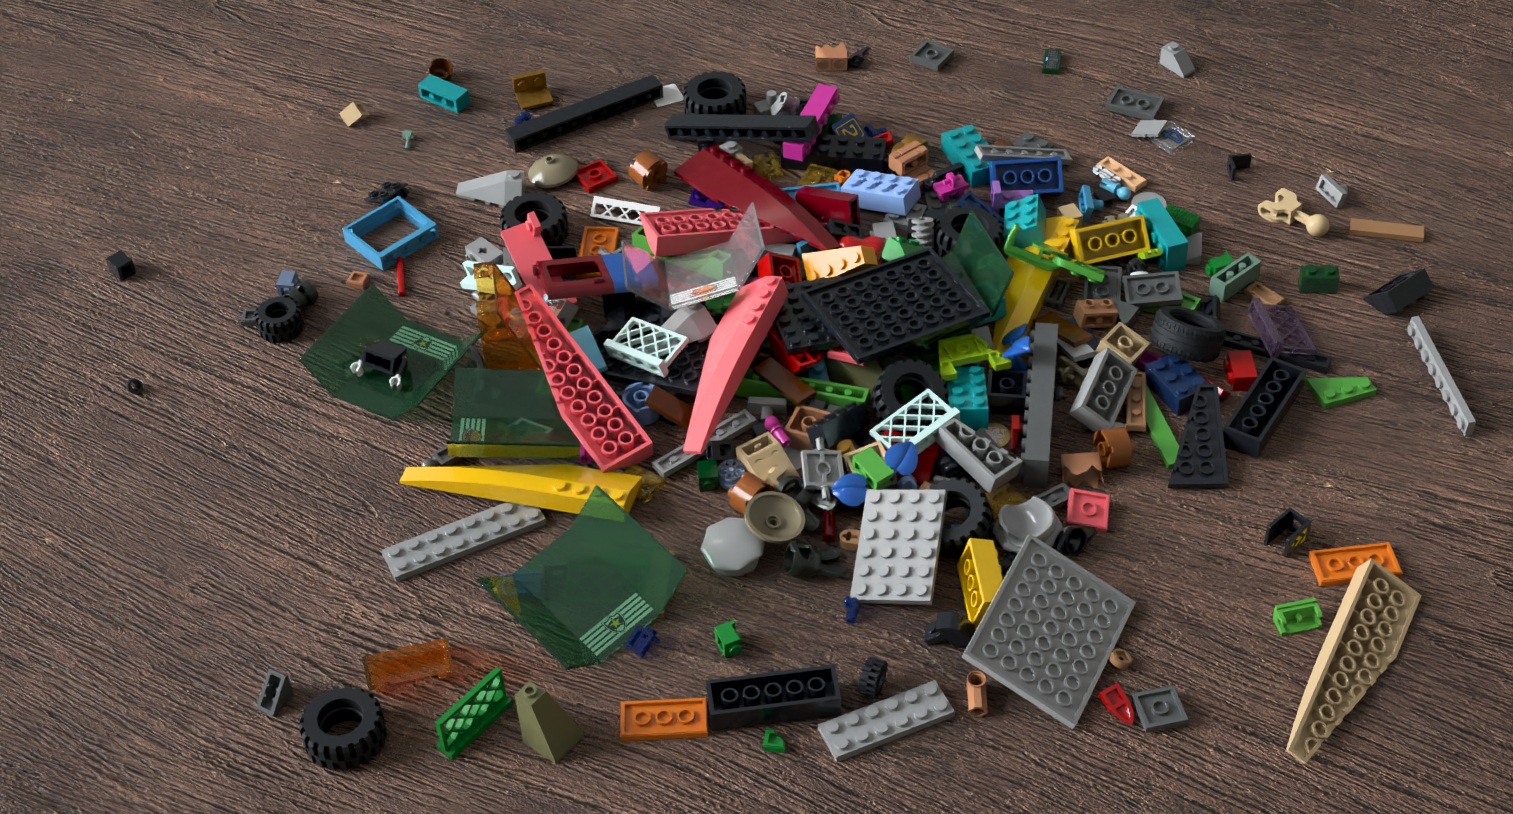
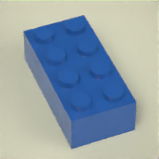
M1061 157L991 161L989 163L990 187H992V181H999L1001 191L1033 190L1034 195H1051L1064 192Z

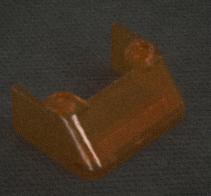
M448 638L362 657L369 691L374 690L375 693L388 691L387 686L438 675V679L451 676L450 672L454 671Z

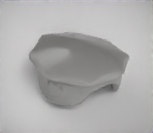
M1033 496L1027 502L1019 505H1004L999 511V519L995 523L992 533L996 536L1003 549L1018 554L1029 534L1052 548L1063 526L1053 508L1045 501Z
M727 517L708 526L701 545V551L714 571L724 576L736 577L755 570L758 560L763 554L766 541L758 538L750 531L745 518Z

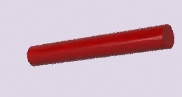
M398 257L396 259L399 297H405L404 259Z

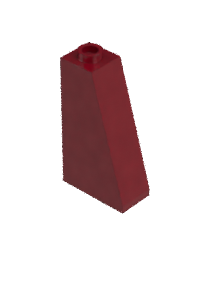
M804 186L796 191V202L812 216L826 223L832 218L861 225L859 196L857 194Z

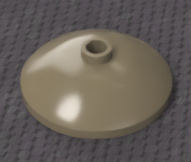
M549 154L533 163L528 171V178L536 187H557L567 183L577 174L578 163L574 157L568 154Z
M775 491L762 492L752 497L747 503L744 513L745 522L750 531L758 538L770 543L781 544L796 539L803 531L805 525V514L798 502L786 494Z

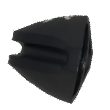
M1072 525L1062 528L1055 540V549L1064 556H1077L1095 536V527Z

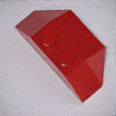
M771 326L767 333L774 356L793 374L808 371L825 357L823 350L788 356L775 327Z

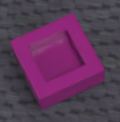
M1146 350L1137 360L1136 366L1145 370L1146 364L1162 357Z

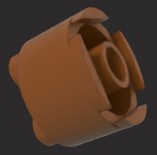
M649 150L640 152L634 158L636 160L634 165L631 164L629 167V177L647 191H652L654 186L664 183L667 179V162Z
M1126 427L1103 429L1095 432L1093 446H1097L1102 469L1131 465L1132 452H1135V443L1130 441Z
M744 472L736 485L732 486L728 491L727 495L730 497V506L744 515L747 503L752 497L762 492L774 491V488L758 476Z

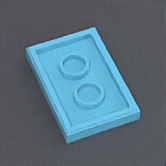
M588 325L569 333L599 373L608 370Z

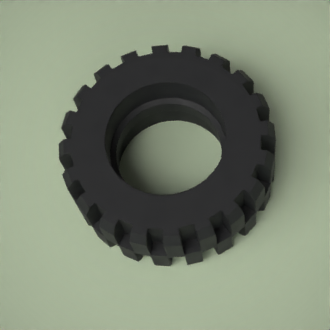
M724 71L704 72L702 75H696L694 79L691 78L684 87L685 114L745 115L747 111L745 84L740 78L735 77L731 73L727 74Z
M532 192V194L524 193L522 196H516L513 200L508 201L501 210L500 224L502 231L525 223L527 221V213L534 211L541 224V236L546 246H560L568 236L569 227L566 207L563 202L551 194L548 195L543 192L541 194L537 192Z
M974 206L953 207L952 210L948 209L942 213L936 220L933 240L934 250L948 264L952 263L956 267L962 266L966 269H969V267L976 269L979 268L983 257L995 252L1000 255L1004 229L1000 220L985 209H978Z
M906 359L904 363L902 360L895 361L894 365L890 364L887 366L874 385L871 400L873 401L872 408L873 411H877L876 417L878 421L885 420L903 407L894 396V388L899 385L913 386L921 393L929 388L948 405L947 397L949 392L948 389H944L947 384L944 379H940L941 374L939 371L935 372L932 370L933 366L930 364L926 366L921 360L913 362V359ZM927 396L925 398L926 404H933V400ZM922 409L921 415H933V409ZM935 409V415H943L945 412L942 409ZM908 410L907 414L919 415V410ZM896 419L892 425H904V419ZM907 420L906 425L918 426V420ZM921 420L920 426L932 424V420ZM906 431V434L912 433V436H914L917 431Z
M950 478L948 481L942 479L936 485L935 483L931 484L928 490H946L945 512L956 507L971 510L967 520L960 526L942 529L939 556L942 554L944 558H951V556L960 558L970 538L986 540L990 538L989 533L994 528V514L985 492L976 483H970L968 479L961 478V481L958 478Z
M338 686L333 687L331 691L325 690L321 692L319 697L315 696L310 701V705H306L303 710L304 713L300 716L299 730L306 753L313 762H317V765L322 768L327 766L329 770L334 771L336 769L347 771L351 767L356 769L360 767V764H366L371 761V757L376 756L380 752V747L382 748L386 741L387 728L380 702L377 698H374L372 693L364 692V689L359 687L353 689L352 686H344V688H339ZM343 721H356L360 723L355 730L345 735L334 736L326 734L332 726Z

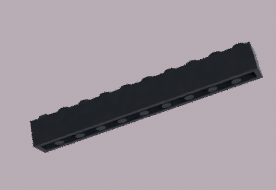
M654 75L647 76L505 129L507 143L515 153L661 99L663 98V86Z
M673 114L664 124L668 138L677 140L714 138V140L811 142L820 131L816 116Z

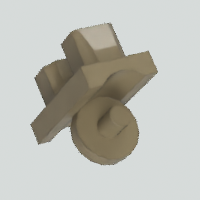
M1061 356L1055 373L1060 376V381L1063 383L1069 382L1080 389L1089 369H1083L1071 359Z

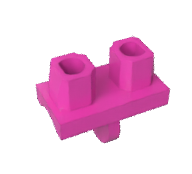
M952 172L946 174L945 180L933 184V189L937 192L941 202L948 201L951 194L957 197L964 195V190L969 189V183L964 181L961 174L954 176Z

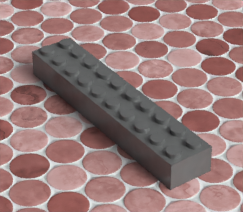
M1036 322L1035 330H1031L1030 341H1034V343H1030L1031 352H1029V355L1033 356H1029L1028 368L1032 369H1028L1027 381H1031V383H1027L1026 394H1029L1030 397L1026 396L1025 408H1029V410H1025L1024 422H1028V424L1023 425V436H1027V438H1022V450H1025V452H1021V460H1023L1022 465L1024 466H1021L1019 478H1023L1024 487L1047 488L1058 324Z

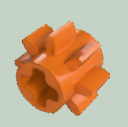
M848 170L839 171L838 174H834L833 182H839L841 189L850 177V172Z

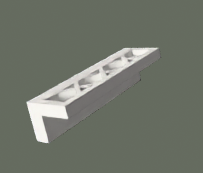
M594 196L590 216L643 226L642 222L639 221L641 220L640 216L635 220H631L627 214L631 211L638 212L640 215V213L665 210L657 206ZM597 205L604 206L607 211L602 214H596ZM615 208L621 209L623 214L619 217H614L611 211Z

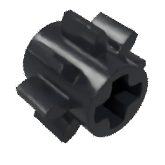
M1133 258L1126 265L1128 269L1126 274L1130 275V273L1137 271L1148 272L1147 268L1149 266L1141 258Z

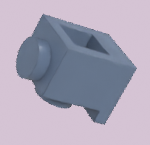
M281 271L276 284L279 297L284 296V294L293 288L295 289V286L300 284L296 271Z

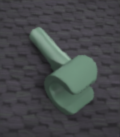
M405 129L402 133V138L406 140L405 150L408 151L414 136L412 135V130Z

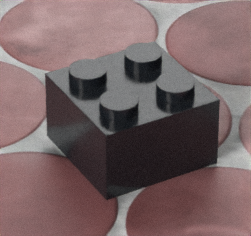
M989 368L987 386L989 412L1025 413L1028 371L1008 369L995 371L993 368Z

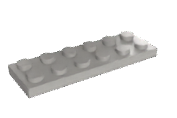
M936 680L818 724V731L835 761L839 762L955 717V711Z

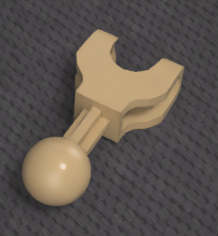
M1281 188L1276 192L1275 202L1265 200L1258 205L1259 215L1270 222H1284L1290 225L1297 220L1305 224L1308 233L1315 237L1323 236L1329 230L1330 224L1327 217L1322 214L1309 216L1301 212L1302 203L1297 201L1295 193L1285 188Z

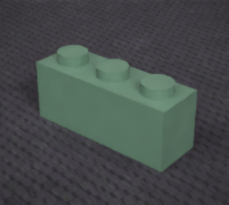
M1247 252L1211 277L1209 294L1212 296L1217 295L1223 303L1259 278L1262 261Z

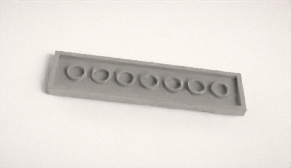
M505 502L387 547L381 551L395 581L398 582L546 525V518L539 507Z

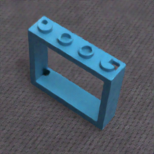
M399 196L342 228L345 242L383 271L396 264L398 257L404 259L439 238L437 224ZM399 214L420 228L381 252H377L360 239L361 236Z

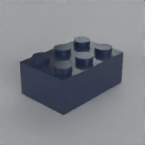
M1167 355L1145 365L1146 384L1177 416L1190 411L1197 385L1209 384L1185 359L1173 355Z

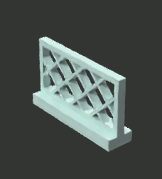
M632 317L613 340L607 339L603 345L609 356L665 378L669 373L667 367L686 346L689 339L681 334ZM634 324L639 325V328L630 331ZM653 330V333L644 336L643 332ZM640 334L639 338L631 340V336ZM663 335L667 336L666 339L657 341V337ZM628 337L627 342L619 343L621 339ZM654 339V343L645 345V341ZM680 341L678 345L671 347V342ZM638 343H641V344H642L641 347H638V348H635V349L632 348V345H635V344H638ZM668 344V348L659 350V346ZM653 348L656 350V352L650 354L646 353L647 350ZM669 353L665 360L660 359V356Z
M928 388L869 432L874 439L880 440L883 447L887 450L892 446L891 441L913 442L919 454L936 441L940 426L953 418L960 421V411L956 407L951 408ZM928 396L933 400V404H922V400ZM919 409V415L907 414V411ZM921 409H933V415H921ZM935 409H942L947 413L935 415ZM896 419H904V425H892V423ZM907 420H918V426L906 425ZM921 420H932V424L929 426H920ZM889 430V436H880L878 432ZM892 430H902L903 436H892ZM906 431H917V435L906 437Z

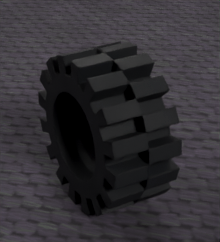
M872 656L867 658L858 681L859 694L872 698L879 696L888 670L887 661Z

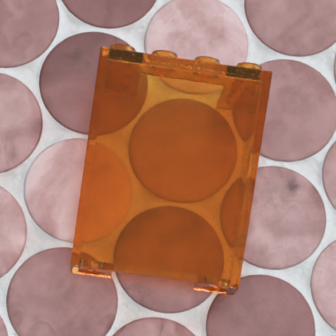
M494 261L474 263V279H476L479 301H476V310L486 366L496 371L500 379L543 374L544 369L516 298L515 288Z

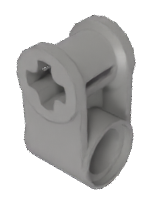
M782 92L770 108L771 115H776L780 112H790L793 114L800 105V99L789 96L787 92Z

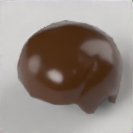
M443 58L431 61V65L428 67V76L431 74L445 81L450 80L452 77L453 65L450 61Z

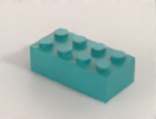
M972 124L941 133V150L953 165L959 162L964 165L963 178L969 183L971 188L990 183L989 163L991 161H980L974 151L976 144H989Z
M1158 198L1138 202L1135 216L1144 215L1150 248H1161L1162 251L1161 256L1154 257L1158 267L1163 272L1184 270L1189 243Z
M955 366L954 368L958 373L957 379L945 381L947 384L945 389H948L949 392L947 397L948 406L951 408L956 407L960 411V422L971 429H988L989 407L984 367Z

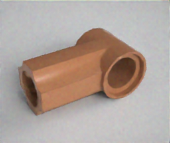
M972 671L967 676L966 686L968 713L973 717H982L988 713L986 676L981 671Z

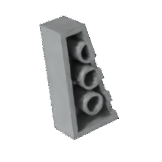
M955 418L940 426L936 442L989 493H992L1018 475L1023 460L1018 457L1015 459L1008 455L1007 450L995 447L991 444V440L986 437H979L975 434L976 431Z

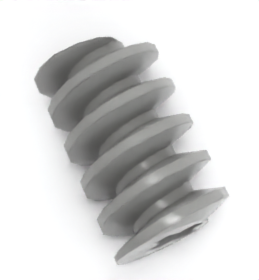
M918 217L911 220L912 223L917 224L911 227L912 230L916 231L911 236L915 237V240L920 241L919 245L925 248H933L934 219L931 217Z

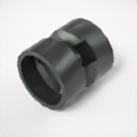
M307 280L302 281L295 286V289L293 288L284 294L286 298L291 297L292 300H296L300 305L301 311L319 297L315 287Z

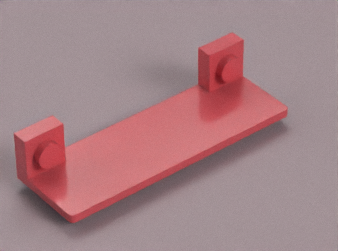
M533 211L527 213V221L525 223L501 231V236L525 286L531 283L543 298L546 291L541 279L533 275V265H536V261L553 259L541 236V224ZM561 276L551 277L553 282H563ZM576 297L565 298L577 306L578 301Z

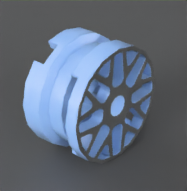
M729 459L720 463L718 466L720 486L729 490L732 486L736 485L745 472V466L741 461Z

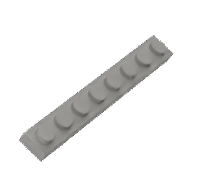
M1411 317L1407 331L1414 341L1415 348L1419 350L1422 361L1426 363L1429 374L1433 376L1436 387L1440 389L1443 400L1447 402L1451 415H1454L1458 428L1462 430L1464 436H1471L1476 424L1471 411L1420 317Z

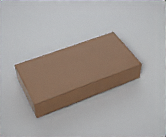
M1258 281L1254 282L1244 291L1246 296L1272 312L1285 304V298Z

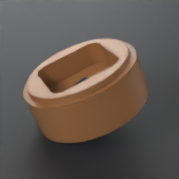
M1114 649L1109 657L1110 662L1122 670L1127 669L1132 663L1130 654L1123 649Z

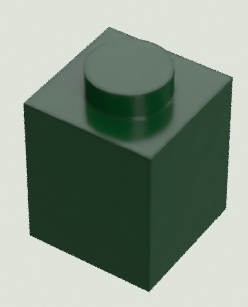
M716 459L697 461L700 492L719 490Z

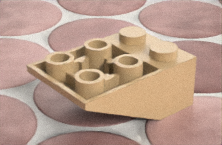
M769 431L736 447V460L744 464L745 472L752 473L764 481L769 475L768 471L775 464L779 466L783 461L789 468L777 480L779 483L788 476L800 477L781 444ZM795 483L790 484L786 490L794 487Z

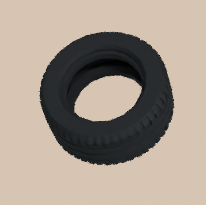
M1164 306L1156 312L1149 337L1155 347L1170 355L1189 361L1205 363L1212 362L1219 357L1225 340L1226 329L1219 320L1202 312L1178 306Z

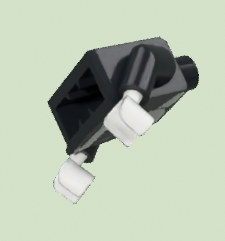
M385 340L364 347V351L358 358L359 361L351 364V371L353 374L356 372L357 376L360 377L364 373L362 365L390 375L395 374L396 376L390 378L389 382L391 389L394 384H397V391L402 388L400 379L404 377L408 367L407 349L403 344H395Z

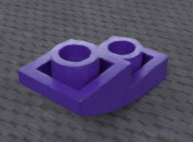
M695 188L688 202L690 205L702 208H723L725 204L722 201L720 203L714 202Z

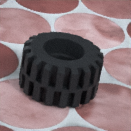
M276 296L272 299H266L265 302L260 303V306H257L254 312L261 338L265 341L269 340L271 343L288 342L290 339L296 338V335H300L301 330L304 328L300 305L296 300H292L291 297Z

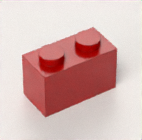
M1251 350L1228 351L1227 359L1223 361L1224 370H1227V383L1231 384L1232 391H1248L1258 377Z

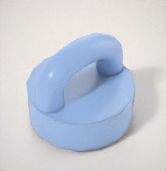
M911 474L903 476L897 483V489L916 490L917 481Z

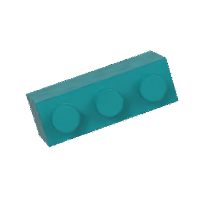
M431 74L418 84L420 98L453 112L459 113L470 104L467 89Z

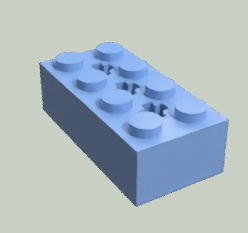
M856 169L841 187V192L857 194L859 196V208L904 216L908 214L921 197L919 179L864 171L863 169Z

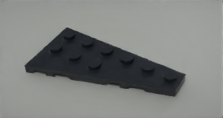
M1217 384L1197 385L1168 488H1228L1229 480Z

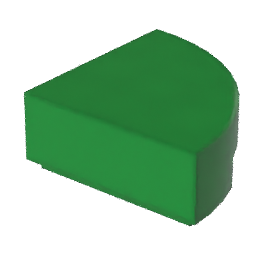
M766 729L763 751L785 753V742L774 730Z

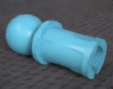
M1107 178L1101 180L1105 184L1100 183V188L1118 195L1121 200H1127L1131 197V191L1128 187H1121L1120 183L1116 184Z

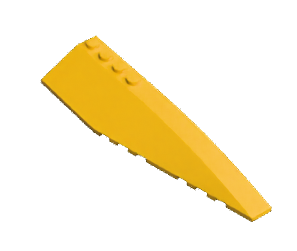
M1065 216L1046 218L1045 242L1043 243L1069 255L1072 249L1069 230L1078 229L1080 220ZM1034 246L1023 248L1037 255L1040 249ZM1043 253L1042 257L1052 261L1054 254L1049 256ZM1008 256L1006 263L1009 265L1006 278L1001 282L1000 293L1006 298L1007 315L995 322L993 351L998 350L1003 355L1010 348L1009 343L1007 345L1002 344L1003 337L1012 329L1024 323H1027V330L1022 337L1027 336L1033 325V319L1037 317L1054 278L1058 276L1062 268L1058 270H1045Z
M569 464L406 467L399 482L404 485L626 522L643 477L611 471L603 473L599 469Z

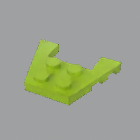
M975 333L938 340L941 380L950 381L957 379L958 373L954 368L955 366L960 367L988 360L995 371L1012 367L1010 359L1007 358L1005 360L1001 357L1002 353L998 350L993 351L989 348V344Z

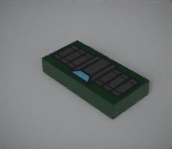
M1045 49L1042 73L1059 74L1062 50Z

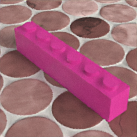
M818 83L800 114L816 116L820 128L819 135L824 124H827L829 115L833 113L834 106L839 103L838 87ZM818 134L811 142L784 141L783 157L803 161L806 155H809L810 148L815 144Z

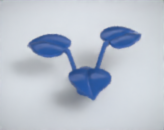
M1027 323L1012 329L1002 339L1003 345L1010 344V348L1002 355L1003 358H1008L1012 361V367L1008 370H1028V367L1019 356V354L1031 352L1029 336L1022 337L1027 330ZM983 361L965 364L962 367L979 366Z
M913 442L898 443L892 445L886 451L885 463L891 469H894L895 475L890 479L892 483L897 471L903 476H908L916 469L918 453ZM849 473L835 482L831 493L845 505L855 507L865 501L866 491L870 488L866 487L867 481L863 475ZM891 485L883 490H891Z

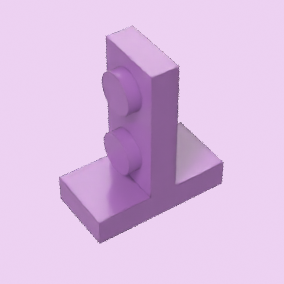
M992 181L989 207L999 215V209L1005 208V204L1034 195L1033 190L1001 191L1000 182Z

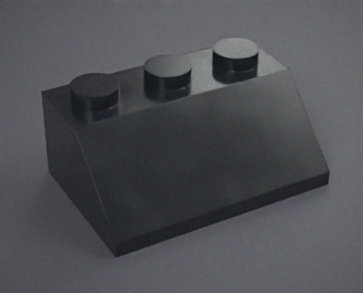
M1424 268L1398 275L1363 299L1384 315L1391 313L1397 315L1404 311V307L1414 305L1417 299L1428 296V292L1434 289V286Z

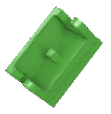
M871 446L853 456L852 469L866 478V484L870 489L883 490L892 484V481L888 479H891L895 472L886 465L885 461Z
M1316 598L1275 605L1273 621L1282 637L1321 629L1322 623L1319 618L1323 617Z

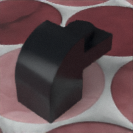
M951 611L940 612L937 615L936 621L926 624L924 641L928 645H932L946 639L955 648H959L969 644L974 635L975 625L962 614Z

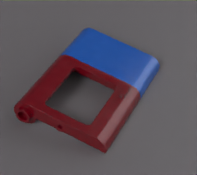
M644 251L536 261V265H533V275L541 279L549 300L658 289L656 275ZM596 272H600L602 276L593 279L553 282L551 280V277Z

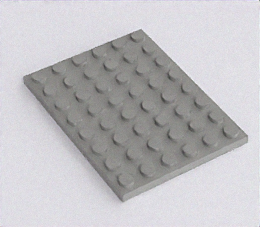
M1029 534L965 649L962 658L1073 729L1077 725L1136 602Z

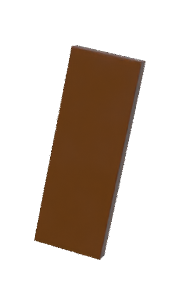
M1053 312L1033 319L1034 325L1036 322L1058 324V339L1074 348L1093 340L1091 333Z
M769 357L753 368V373L798 407L816 396V391L772 357Z
M654 385L644 404L688 430L693 408Z

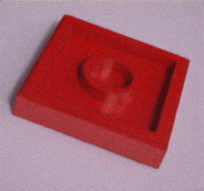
M602 159L578 168V172L574 176L589 194L619 181L618 176Z

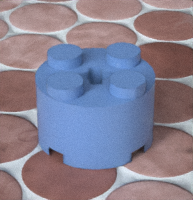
M643 382L629 385L624 390L622 403L638 424L644 427L659 420L661 414L644 404L654 385L650 383L649 385H643Z

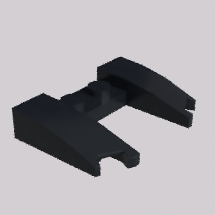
M660 294L661 313L639 319L661 327L681 307V305L672 307L671 297L678 295ZM625 303L607 312V328L610 340H613L628 322ZM634 324L630 331L639 328V325ZM653 330L643 332V334L653 333ZM640 334L633 335L631 338L640 336Z

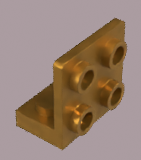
M544 69L512 76L513 90L522 110H530L553 104V98L546 84Z

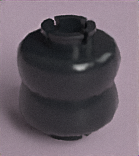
M949 454L942 455L936 462L935 468L941 474V477L960 479L964 473V468Z

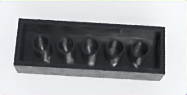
M818 134L815 144L810 148L809 155H806L803 161L784 158L782 143L780 152L781 169L832 173L848 170L850 174H853L856 169H863L864 171L883 173V160L886 159L887 139Z
M1270 357L1223 427L1224 445L1258 458L1303 389L1307 370Z
M835 664L706 680L712 731L841 715V695Z

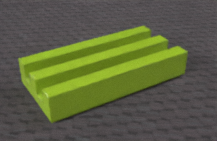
M1161 248L1131 254L1132 259H1149L1161 256L1162 251Z

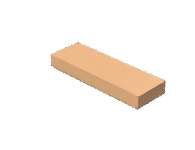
M1109 156L1097 163L1122 178V185L1128 187L1133 192L1147 185L1145 178Z

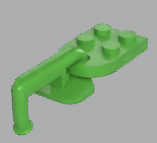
M1013 223V227L1004 245L1005 254L1045 270H1058L1063 267L1071 270L1070 273L1072 275L1088 277L1087 280L1098 284L1099 281L1102 282L1105 279L1107 271L1070 258L1067 253L1043 242L1034 241L1032 243V246L1040 249L1038 255L1014 246L1017 234L1022 228L1018 224ZM1043 253L1049 256L1054 254L1052 261L1042 257Z

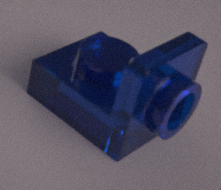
M637 625L624 646L643 658L654 641L659 643L660 639L655 636L657 632L649 626L643 628Z

